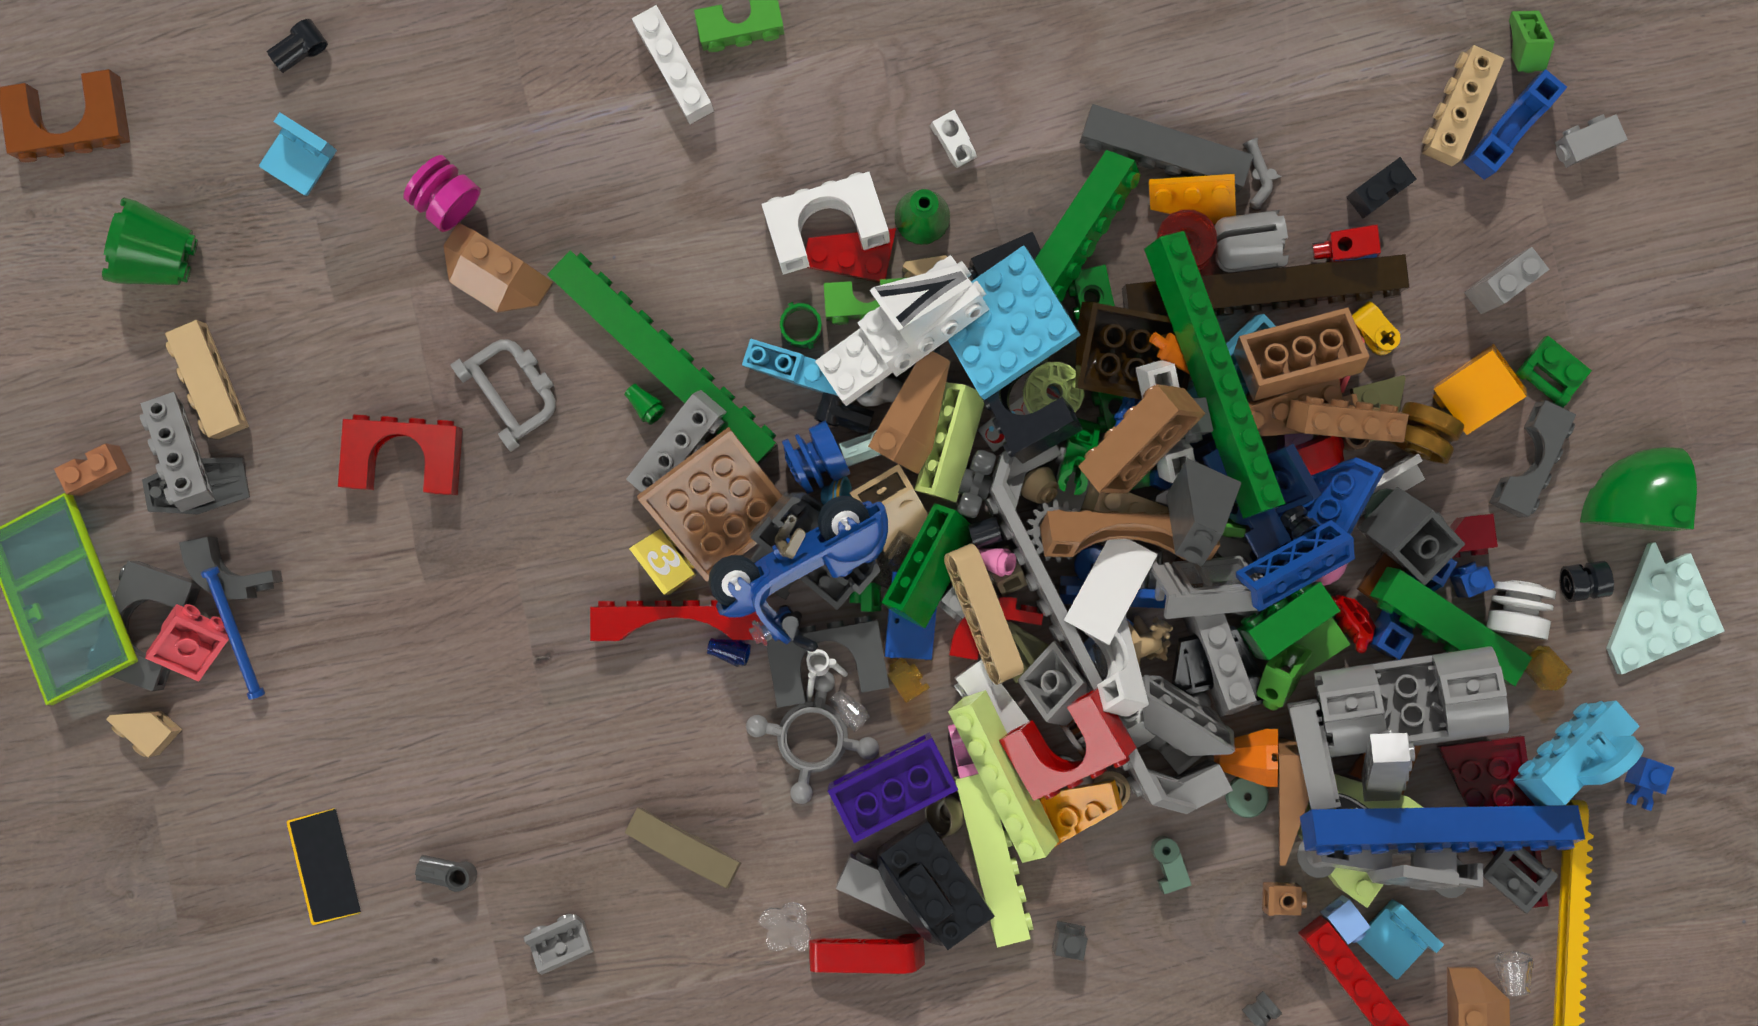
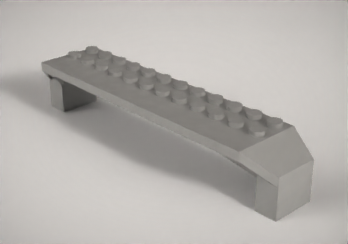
M1057 445L1022 464L1016 457L1011 458L1004 451L998 456L992 474L993 480L987 496L988 499H986L985 504L992 516L996 514L999 518L1002 538L1004 541L1010 540L1014 548L1011 552L1015 554L1018 564L1022 565L1026 572L1024 577L1028 589L1036 591L1039 600L1036 601L1039 611L1043 614V617H1049L1052 623L1049 626V630L1054 640L1059 643L1062 642L1065 654L1086 681V693L1098 688L1097 684L1101 683L1102 679L1075 626L1064 621L1068 612L1016 512L1025 474L1056 459L1062 454ZM1136 748L1129 755L1130 761L1120 766L1124 771L1127 770L1130 776L1126 779L1133 794L1135 793L1137 797L1141 796L1154 806L1188 814L1233 791L1220 764L1210 759L1173 777L1146 768Z

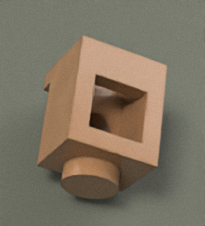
M1263 882L1262 911L1268 916H1301L1302 908L1306 909L1307 893L1302 891V886L1297 883ZM1286 896H1291V903L1289 905L1283 904Z

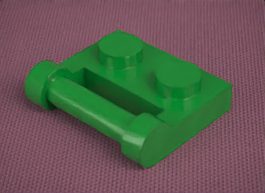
M1545 336L1517 370L1516 375L1522 380L1526 379L1554 401L1553 404L1564 408L1592 370L1551 337ZM1536 365L1564 389L1561 392L1533 371L1534 366Z

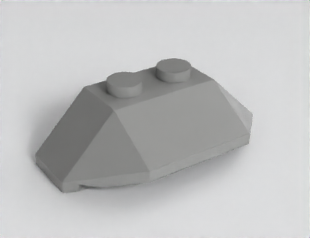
M1144 675L1142 677L1149 705L1143 708L1145 729L1151 734L1160 737L1175 749H1179L1189 756L1227 755L1235 752L1234 731L1229 726H1224L1219 717L1206 706L1202 707L1195 698L1161 676Z

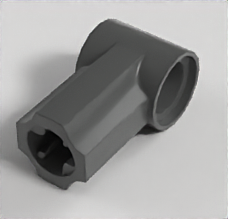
M422 855L417 864L415 875L417 881L444 886L451 891L459 892L476 881L477 870L472 863L467 861L459 863ZM457 870L465 874V883L458 881L456 877Z

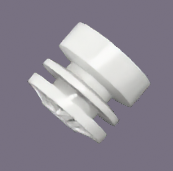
M1494 581L1495 588L1493 589L1506 592V596L1492 595L1491 600L1504 605L1503 610L1489 611L1486 627L1500 633L1548 640L1551 621L1538 615L1539 611H1553L1554 606L1541 603V598L1555 599L1556 591L1548 590L1539 584L1524 581Z

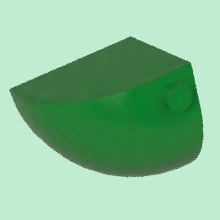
M1662 447L1638 451L1618 460L1601 474L1602 477L1597 481L1594 488L1590 489L1584 502L1580 523L1662 532L1693 530L1697 481L1691 457L1682 448Z

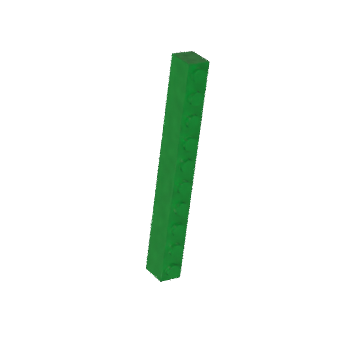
M1184 231L1161 236L1144 248L1197 395L1199 398L1206 397L1213 432L1211 433L1227 476L1241 482L1236 500L1242 517L1244 519L1285 504L1284 498Z
M570 250L547 275L684 404L693 393L702 390L726 411V414L721 419L724 421V424L716 434L719 435L729 427L759 465L777 446V443L773 440L776 435L765 424L760 428L753 421L756 416L746 406L740 409L732 401L736 397L724 386L719 390L712 383L715 378L704 367L698 370L692 364L695 359L685 349L682 348L678 351L671 345L674 339L663 329L657 332L651 326L654 321L643 310L637 313L630 306L633 301L623 291H620L618 294L610 288L613 282L601 271L596 275L589 268L592 263L581 252L576 256Z

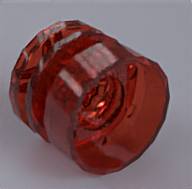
M1179 210L1174 212L1161 223L1156 239L1161 236L1184 231L1199 272H1201L1208 266L1217 245V232L1213 222L1205 214L1196 210Z

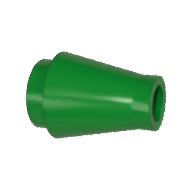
M637 384L631 385L626 390L624 395L630 401L642 422L652 425L665 413V408L662 406L663 402L640 388Z

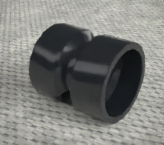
M1606 561L1586 563L1584 568L1581 564L1569 565L1561 568L1560 586L1568 602L1587 600L1589 596L1592 599L1610 597L1614 591V578L1611 568Z

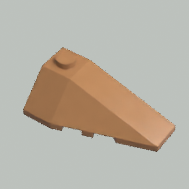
M932 351L915 364L868 445L869 448L919 474L933 449L950 360Z

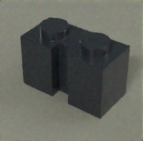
M1399 157L1351 192L1347 199L1361 218L1364 219L1416 181L1417 178L1402 158Z

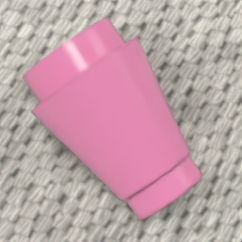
M977 548L986 570L1000 577L1013 573L1016 567V556L1009 549Z

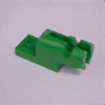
M1080 418L1078 420L1083 430L1068 438L1058 479L1059 489L1065 492L1067 481H1069L1072 472H1075L1074 483H1076L1074 495H1081L1086 491L1089 479L1078 466L1085 460V454L1090 449L1098 446L1101 426L1100 424Z

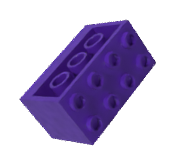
M930 732L830 782L828 786V793L854 843L958 791V787Z

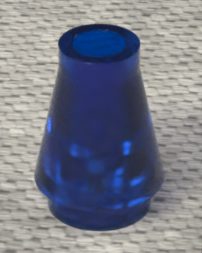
M711 638L707 647L708 655H713L736 667H739V665L746 666L751 652V644L745 643V640Z

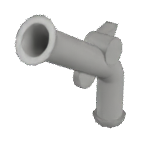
M1254 138L1242 145L1247 148L1250 154H1253L1252 162L1255 170L1252 172V177L1255 180L1260 179L1262 184L1260 190L1249 202L1253 209L1259 210L1272 192L1273 180L1282 176L1278 175L1276 170L1272 168L1267 169L1258 146V138Z

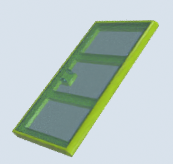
M63 493L0 526V586L46 705H55L138 662L74 495Z

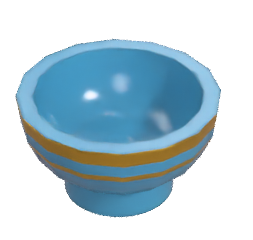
M843 477L835 482L832 481L829 486H824L821 490V503L826 504L829 500L838 496H851L852 487L848 477Z

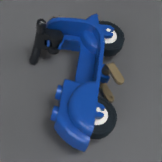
M851 496L832 498L823 505L819 512L818 527L806 534L802 528H798L791 539L788 536L797 518L794 514H788L784 520V525L780 527L775 537L776 545L772 546L773 552L762 557L756 563L742 555H730L720 559L711 569L708 581L712 596L718 601L716 608L719 614L729 618L750 615L756 611L760 620L758 622L753 620V628L749 629L757 645L762 642L766 647L769 645L768 642L773 639L775 642L780 639L785 644L792 640L796 646L809 652H815L818 644L804 637L799 628L802 614L799 611L793 612L792 608L788 605H782L775 611L767 603V597L823 565H826L831 576L836 578L847 576L859 565L876 560L884 548L888 534V517L882 502L872 504L871 501H865L862 503Z

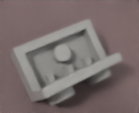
M576 914L563 915L557 919L556 923L549 926L536 927L531 930V934L523 937L524 942L531 948L537 971L541 975L594 952L585 922Z

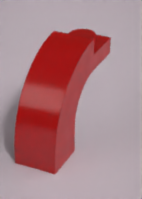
M1318 435L1310 441L1295 446L1311 475L1327 470L1344 461V442L1342 437Z
M998 597L1006 620L1042 625L1043 614L1037 613L1038 607L1021 605L1020 610H1017V598ZM965 617L961 618L953 632L948 654L978 660L979 651Z

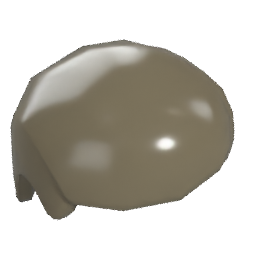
M948 795L925 807V819H928L941 839L949 837L960 830L964 822V813L961 803L955 797Z

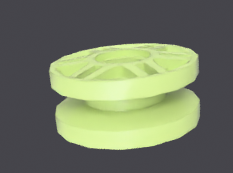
M1047 362L1037 367L1026 379L1023 388V402L1030 414L1055 401L1047 395L1046 390L1049 386L1057 387L1060 391V398L1063 397L1072 406L1074 412H1076L1084 398V389L1075 388L1076 371L1070 365L1061 362Z

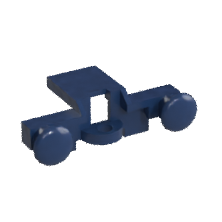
M1211 432L1202 435V441L1190 443L1193 448L1195 461H1204L1208 468L1227 476ZM1294 443L1267 454L1285 504L1244 519L1239 506L1236 507L1234 504L1229 518L1237 524L1249 525L1251 529L1244 535L1252 548L1249 556L1253 562L1292 541L1278 513L1315 500L1322 495ZM1278 560L1273 565L1284 566L1290 560Z

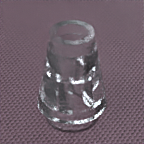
M842 689L836 692L829 700L845 726L851 728L854 732L870 718V715L866 712L868 709Z

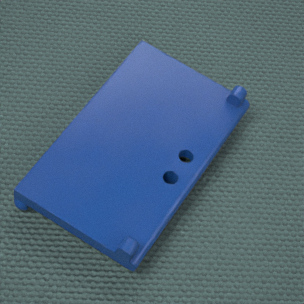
M892 572V582L897 572ZM937 607L926 628L906 620L889 609L884 657L932 660Z

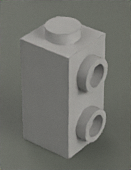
M1603 114L1589 120V126L1580 129L1579 125L1562 132L1564 137L1555 142L1557 157L1564 163L1566 168L1612 149L1628 140L1617 114L1605 118Z

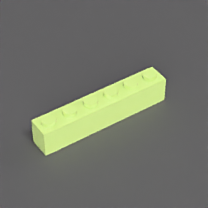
M987 691L963 697L948 712L1022 863L1045 858L1059 842V838L1040 800L1033 801L999 742L1007 732Z
M975 774L963 778L955 776L954 779L958 787V795L984 899L995 915L990 920L997 948L1029 940V931L1034 929L1030 913L1024 914L1022 903L1027 901L1023 885L1017 886L1015 875L1020 873L1016 858H1010L1008 847L1013 846L1007 830L1003 831L1001 818L980 775Z

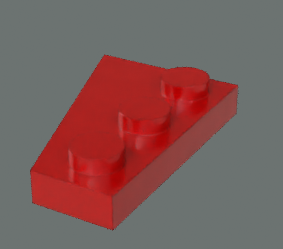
M896 228L888 229L890 243L863 250L858 232L808 238L806 254L810 267L807 268L880 283V279H886Z

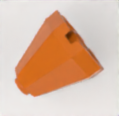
M1264 729L1234 738L1235 752L1227 755H1214V762L1220 764L1223 772L1265 787H1278V729Z

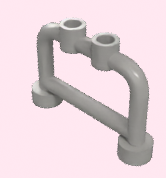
M500 339L465 362L459 358L450 365L463 383L472 377L475 379L506 424L507 428L499 432L498 435L508 450L512 452L520 446L519 439L548 421L556 409V400L550 390L554 384L545 372L542 374L538 373L534 367L538 361L529 349L524 352L514 341ZM503 350L509 351L514 356L545 402L544 409L521 425H519L479 367V365Z

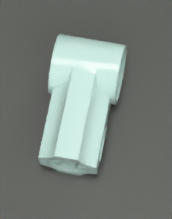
M877 430L839 444L848 467L882 455L868 447Z

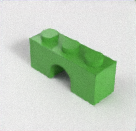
M749 0L751 6L750 16L746 21L738 24L732 23L725 18L722 4L694 10L703 51L719 52L724 50L725 46L736 44L737 47H744L752 44V41L755 40L773 41L778 39L779 35H784L778 0Z
M906 278L880 279V285ZM852 281L824 283L826 321H832L833 325L848 324L849 319L862 320L868 312L880 306L877 300L870 303H863L857 300L852 291Z

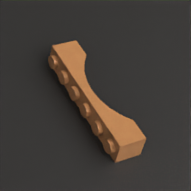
M1053 510L1047 511L1040 525L1045 557H1074L1081 550L1095 543L1113 539L1140 540L1155 544L1175 554L1169 513H1120L1117 511L1101 513L1088 510L1081 512ZM1220 540L1217 542L1216 546L1212 550L1207 560H1211L1217 552L1218 548L1220 547Z

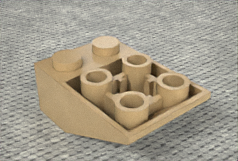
M898 464L850 492L851 497L860 500L862 503L865 501H871L872 504L882 502L885 506L888 517V534L883 551L893 567L904 561L928 516L914 488Z

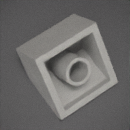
M1053 641L1017 680L1046 722L1067 726L1073 720L1067 706L1078 697L1086 694L1087 689L1086 681L1056 641Z

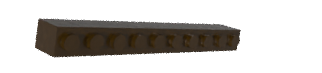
M1406 254L1201 276L1217 316L1232 315L1234 310L1244 309L1245 313H1256L1262 311V307L1272 306L1273 310H1284L1290 308L1289 304L1300 303V307H1311L1318 305L1317 301L1328 300V304L1344 303L1345 298L1355 297L1356 301H1367L1373 299V295L1383 294L1385 299L1401 296V292L1410 288ZM1156 281L1125 284L1122 288L1124 308L1168 316Z

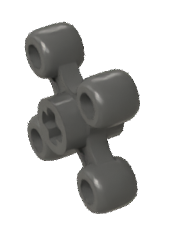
M978 450L973 456L970 468L964 472L958 493L963 495L960 496L956 511L964 518L974 519L977 517L982 501L987 499L993 477L988 475L991 474L996 460V456L993 453Z

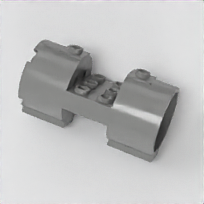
M1492 646L1314 672L1317 701L1320 706L1319 713L1322 716L1321 722L1324 725L1331 758L1366 753L1370 734H1381V732L1386 730H1397L1399 733H1407L1408 743H1413L1414 746L1509 732L1507 692L1502 668L1499 666Z

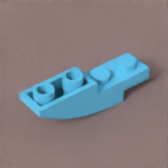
M750 339L742 366L813 391L838 396L816 364L815 359Z

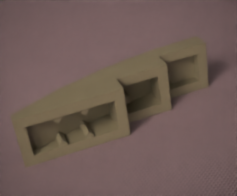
M637 807L625 831V834L724 888L730 887L741 865V862L698 836L690 835L674 824L661 820L643 808Z

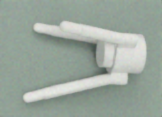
M817 649L815 652L807 651L806 653L807 667L810 671L808 674L806 701L811 702L816 676H823L829 671V668L835 669L844 677L848 675L847 671L837 664L835 659H829L828 654L820 649Z

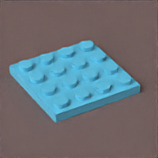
M1024 245L971 281L973 283L977 280L987 294L982 298L990 310L948 339L977 392L984 400L1080 336L1079 331Z

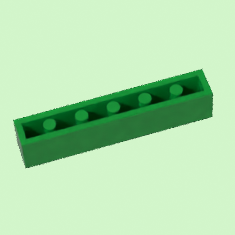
M1106 150L1034 261L1060 302L1063 301L1066 290L1072 281L1079 276L1081 267L1087 258L1094 253L1096 244L1101 236L1109 230L1111 221L1116 213L1123 208L1125 199L1131 190L1138 185L1141 175L1135 160Z
M1387 567L1370 594L1372 598L1378 601L1377 607L1389 614L1397 613L1401 616L1399 619L1401 623L1413 629L1418 627L1423 631L1421 635L1433 643L1439 641L1444 644L1443 650L1447 653L1492 646L1499 666L1502 668L1506 684L1516 686L1533 658L1401 569Z

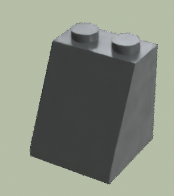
M1187 458L1166 495L1176 555L1200 566L1204 565L1223 535L1241 485L1240 481Z
M1396 487L1358 527L1376 547L1423 585H1426L1465 545L1460 537L1433 509L1399 487Z

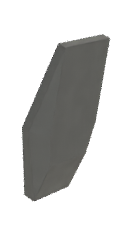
M201 458L215 500L181 512L174 504L170 505L164 494V489L168 487L165 479L162 480L158 472L142 479L148 512L201 514L250 498L243 458Z

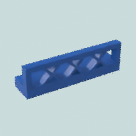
M1330 520L1236 571V578L1251 591L1252 606L1260 612L1354 560V539L1335 522ZM1329 532L1337 536L1331 540L1320 539ZM1302 547H1314L1308 553L1297 552ZM1278 560H1290L1284 566L1273 565ZM1254 573L1265 574L1264 577L1255 582L1249 577Z

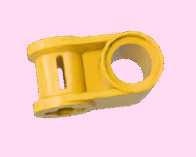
M1367 301L1352 314L1357 329L1365 340L1364 343L1376 355H1387L1399 345L1401 339L1399 331L1387 320L1374 303ZM1386 336L1389 341L1383 345L1380 340Z

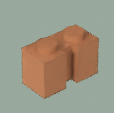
M107 443L85 453L88 460L72 459L54 468L65 493L82 496L131 471L120 446Z

